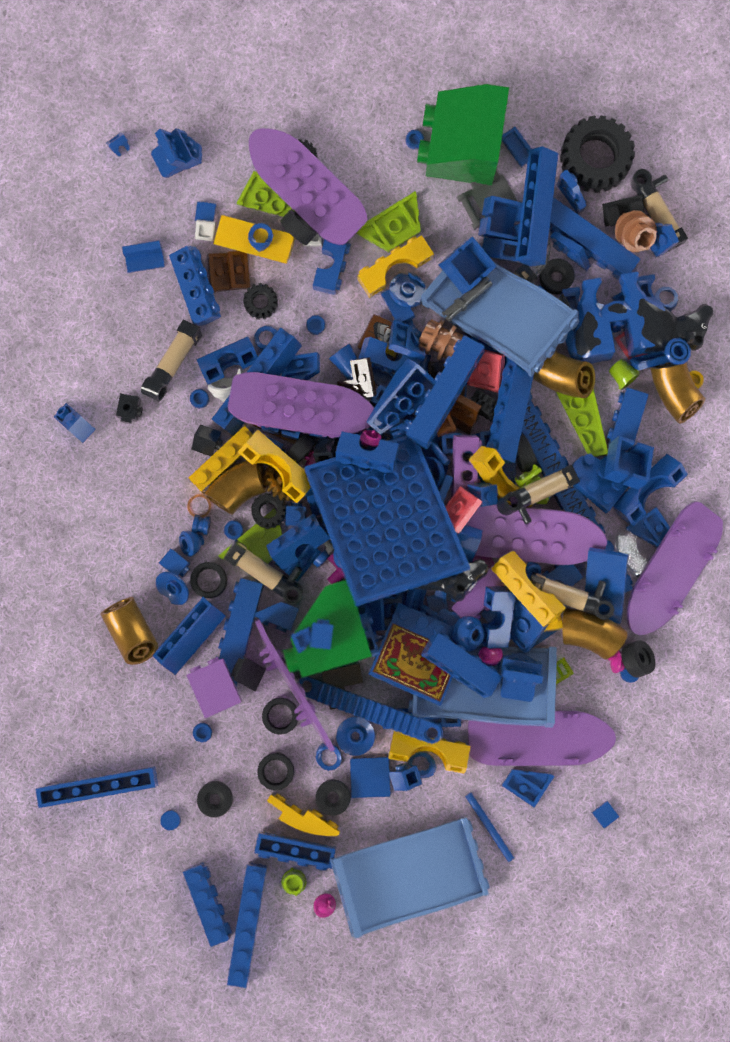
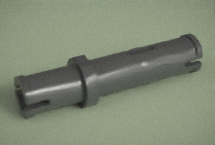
M487 276L482 278L470 291L463 294L460 298H456L454 303L442 312L443 316L446 315V320L450 322L461 311H465L467 306L485 290L491 287L493 284L491 281L488 282L490 279Z

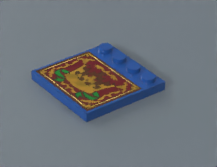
M398 603L378 649L379 655L375 656L368 674L441 706L453 677L421 656V653L431 636L437 633L446 634L450 637V641L454 643V627Z

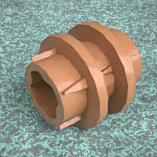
M633 210L623 213L617 220L615 237L627 250L631 252L649 250L655 243L657 227L654 220L645 213Z
M431 319L422 332L419 345L426 349L425 353L427 355L431 350L438 352L437 360L439 361L442 357L445 359L448 356L452 357L454 353L453 348L458 340H462L463 335L456 332L457 326L453 325L451 330L443 327L445 320L441 319L438 323Z

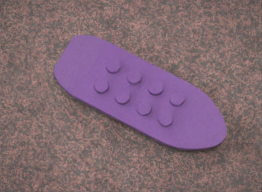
M269 128L256 129L251 133L249 137L250 157L261 179L324 240L333 244L344 245L366 224L367 214L361 201L300 141L285 132Z
M256 372L241 373L233 377L228 402V411L243 422L254 424L258 427H273L322 435V437L330 436V438L340 437L341 431L358 434L371 426L366 421L374 409L363 396L342 386Z
M694 501L679 513L636 581L627 606V623L632 633L637 635L651 633L665 625L674 615H678V608H683V600L709 560H713L712 554L718 552L716 548L721 540L723 521L702 503Z
M496 504L478 507L466 524L483 530L481 542L475 554L483 557L501 558L514 551L523 561L572 565L587 561L590 547L604 550L607 545L606 535L594 522L584 516L567 511L526 507L532 522L525 524L519 511L505 516L498 511Z
M260 619L255 621L265 648L259 654L261 657L269 654L262 661V664L272 663L271 666L266 668L268 672L278 668L300 704L294 712L297 714L302 711L296 717V720L306 719L300 726L305 727L312 724L330 752L334 751V746L315 715L314 705L310 699H305L304 696L306 695L303 687L299 682L296 684L294 681V673H290L288 667L285 666L284 657L280 650H275Z
M555 711V724L553 728L497 724L472 720L468 722L469 756L479 763L492 766H573L587 764L606 754L616 741L615 732L607 723L591 714L580 711Z

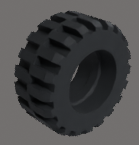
M595 115L589 116L587 121L583 118L578 122V125L574 124L571 127L570 132L565 137L560 155V162L563 163L561 168L563 172L568 170L569 173L575 175L578 186L584 187L583 191L589 192L590 189H594V193H600L601 189H604L605 192L611 190L612 186L616 187L620 184L621 180H624L633 164L635 144L633 140L630 141L632 135L629 131H624L625 126L622 123L620 125L615 123L616 119L614 118L607 120L606 116L600 115V118L597 119ZM591 140L602 141L612 149L614 162L606 168L592 167L583 160L580 154L581 146Z

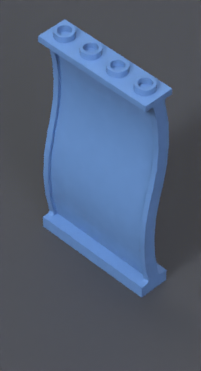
M495 263L497 267L487 275L490 279L488 282L491 281L493 285L470 303L465 311H461L450 323L496 349L527 371L528 375L532 377L535 372L538 373L542 369L544 361L553 356L557 345L565 341L567 333L571 329L576 328L579 323L578 311L576 309L572 310L542 288ZM442 270L421 295V300L425 307L431 308L446 319V315L443 316L442 312L451 306L456 298H460L463 294Z
M481 644L474 651L466 652L470 655H476L479 657V651L484 647V645ZM519 647L500 648L503 655L506 656L523 652ZM557 647L531 648L528 653H525L542 663V684H536L534 698L531 702L501 697V680L492 696L483 698L453 677L441 706L413 695V700H409L408 712H412V715L418 717L451 718L553 728L555 724ZM500 660V662H499L497 665L492 666V667H494V668L498 671L497 673H498L499 675H501V673H500L501 660Z
M461 817L430 829L375 844L339 857L330 858L351 937L356 939L367 933L489 895V883L487 878H484L482 872L484 865L477 855L479 849L476 840L473 839L471 834L473 827L470 820Z

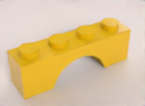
M422 235L418 238L414 236L407 241V245L402 248L400 246L396 247L386 258L382 256L375 261L373 266L362 268L359 271L357 280L368 297L371 298L386 288L385 276L391 267L405 263L418 269L431 261L434 253Z
M246 426L242 427L188 478L204 493L220 475L243 457L238 451L253 434Z
M258 429L238 451L252 465L265 463L274 467L282 478V491L294 502L298 503L311 488L304 469Z
M481 446L469 459L484 482L497 485V500L509 492L520 489L503 472L502 466L505 462L496 449Z
M514 551L502 556L491 570L543 627L553 622L566 609L554 594L545 593L530 582L525 571L526 564Z
M393 732L388 759L408 762L414 754L428 751L436 754L442 760L445 770L465 774L470 746L466 745V743L461 741L448 742L445 738H442L439 742L431 744L400 732Z

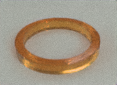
M201 494L194 495L193 497H191L187 504L188 512L194 517L195 515L190 510V503L196 497H203L207 500L209 508L208 511L200 517L207 516L211 510L210 500H208L204 495Z

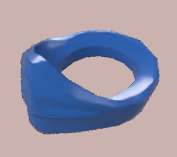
M264 223L253 225L248 234L249 243L259 252L265 250L273 240L271 228ZM257 229H265L268 232V239L265 243H256L253 237L254 232Z
M671 287L659 288L654 294L655 299L661 302L660 293L664 291L672 293L674 300L669 304L662 303V305L669 311L674 310L678 304L677 292Z
M270 326L258 328L254 340L261 350H264L267 345H263L259 341L260 334L264 331H269L275 335L277 333L276 329Z
M323 742L316 751V761L324 770H335L341 763V752L336 745H333L335 748L333 752L337 755V761L334 765H325L322 761V752L328 748Z
M418 752L409 759L408 765H412L415 758L424 757L430 764L426 771H419L420 777L429 778L434 775L436 763L431 755Z

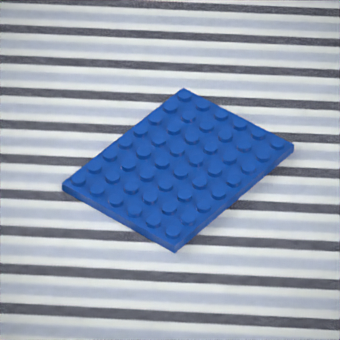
M407 435L390 440V442L399 443L398 456L393 473H383L372 468L365 469L354 464H342L336 461V457L304 467L355 606L470 570V565L420 445L408 440ZM370 446L363 448V450L372 451L377 447Z

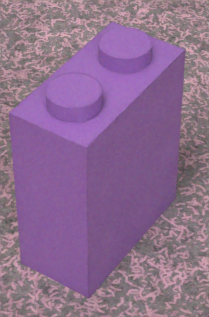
M218 657L207 661L208 665L203 668L198 665L190 669V674L186 675L205 718L243 702L233 678L230 676L231 674L225 660H219Z

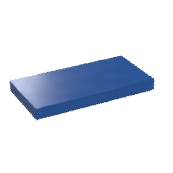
M590 547L588 550L585 591L594 594L600 580L605 581L607 584L602 596L610 598L614 606V614L609 620L621 624L629 554ZM607 604L599 606V610L602 612L609 609Z

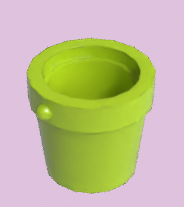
M624 359L617 361L608 371L621 390L628 387L640 375V372Z
M291 867L290 870L284 873L281 885L286 893L297 896L305 889L307 879L302 871Z

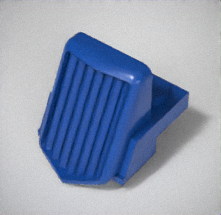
M177 128L172 132L163 129L155 132L158 146L151 151V156L162 177L169 178L202 163V146L189 137L187 132Z
M523 652L507 656L503 655L500 667L502 675L501 697L526 702L533 701L536 684H542L543 680L541 661H536Z

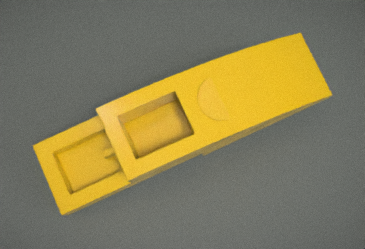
M272 793L267 800L271 805L282 811L278 819L289 826L321 836H338L340 834L339 825L332 820L327 822L321 818L323 814L314 808L312 811L308 809L303 815L301 808L295 804H292V806L285 802L286 798L279 793H276V795Z

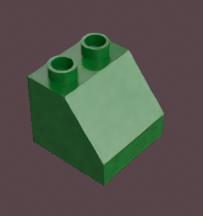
M482 84L438 91L436 105L426 103L422 127L432 128L431 140H420L417 163L427 164L426 177L466 183L476 182L492 186L499 160L509 87Z
M346 580L325 586L294 632L296 633L310 627L312 633V625L317 623L318 619L329 620V625H333L331 650L310 647L309 643L303 652L298 653L292 637L290 639L293 647L283 650L289 672L300 670L302 677L372 657L357 606H355Z

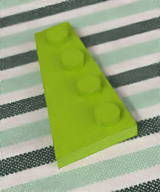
M253 171L236 203L239 206L284 217L289 210H293L261 179L256 171Z
M594 389L587 398L572 397L556 392L587 454H592L594 457L607 455L608 449Z

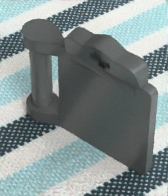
M497 170L492 186L471 182L473 189L457 196L458 201L462 202L468 213L474 230L480 227L481 220H479L468 200L469 197L472 196L481 213L484 199L487 197L496 196L517 201L504 175L499 176Z

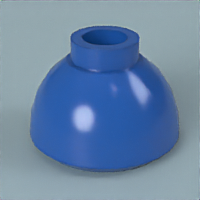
M674 338L666 344L664 354L670 363L681 365L689 360L691 349L685 340Z
M182 531L179 536L182 552L187 557L197 554L201 546L204 545L203 536L193 531Z

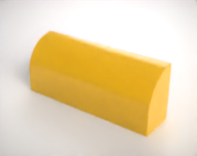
M221 215L213 244L284 264L288 263L295 242V238L290 233L271 228L273 240L265 250L259 252L251 246L248 240L249 231L255 224ZM257 229L254 232L253 237L256 243H265L268 239V232L265 229Z

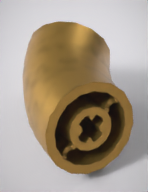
M555 351L551 358H547L544 361L542 369L538 373L535 372L533 380L564 395L587 398L594 389L595 371L591 363L576 360Z
M669 362L650 367L655 388L672 417L681 424L694 416L703 406L706 398L693 382L687 362L681 365Z
M246 460L233 466L220 475L203 495L216 506L233 515L246 501L267 492L268 486L263 484L266 480L262 478L265 474L263 464L257 463L252 465Z
M134 597L120 600L100 613L127 664L136 665L152 658V655L158 650V643Z
M566 608L563 612L562 632L564 645L582 647L594 652L603 659H609L619 651L627 639V631L609 619L603 620L594 614L578 609Z

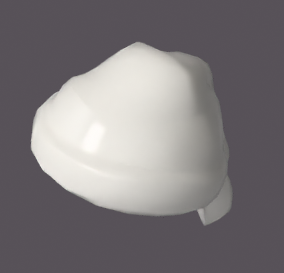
M238 369L237 374L245 373L244 369ZM222 378L208 385V390L214 397L225 402L230 395L233 378Z

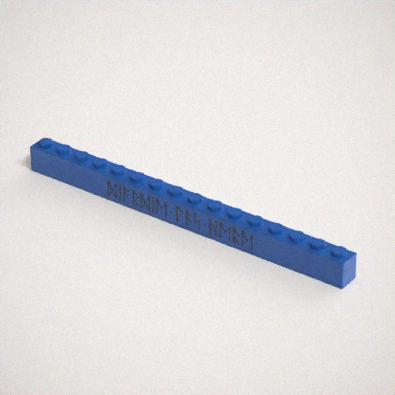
M467 334L470 339L484 345L485 350L500 353L486 343ZM530 392L521 435L524 434L534 451L537 466L541 468L543 477H546L569 466L566 457L561 456L558 451L560 446L556 439L551 438L549 434L551 432L550 427L546 422L543 423L540 417L542 413L537 405L534 406L532 402L533 396ZM575 486L553 495L561 510L564 509L567 512H573L588 518L604 534L606 533L602 524L597 523L594 509L592 506L589 507L585 501L587 497ZM608 540L604 550L614 551L615 548L612 542ZM628 574L626 576L625 593L633 589L631 586L633 581Z

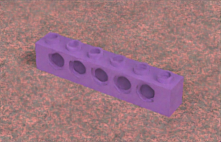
M453 435L451 498L460 486L466 490L468 489L467 484L480 482V479H477L478 472L469 460H463L464 452L471 451L473 456L482 446V440H479L477 435ZM470 470V478L462 479V473Z

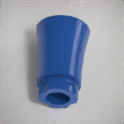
M348 344L332 355L329 360L340 370L346 379H353L350 360L358 358L351 344Z

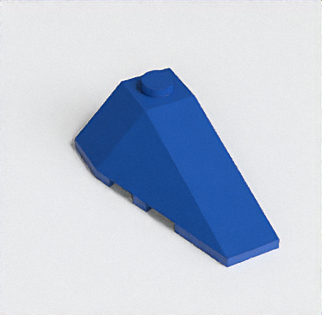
M407 359L393 376L366 423L381 435L399 423L400 419L414 413L420 404H424L429 388L433 389L436 384L434 379L418 363Z

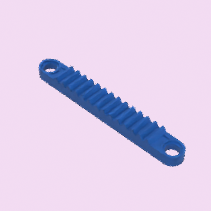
M303 677L298 681L302 687L305 681H309L312 684V689L309 692L305 691V697L324 705H329L332 708H337L338 710L427 743H437L443 737V729L434 722L313 677ZM430 728H435L438 732L435 739H431L428 736Z

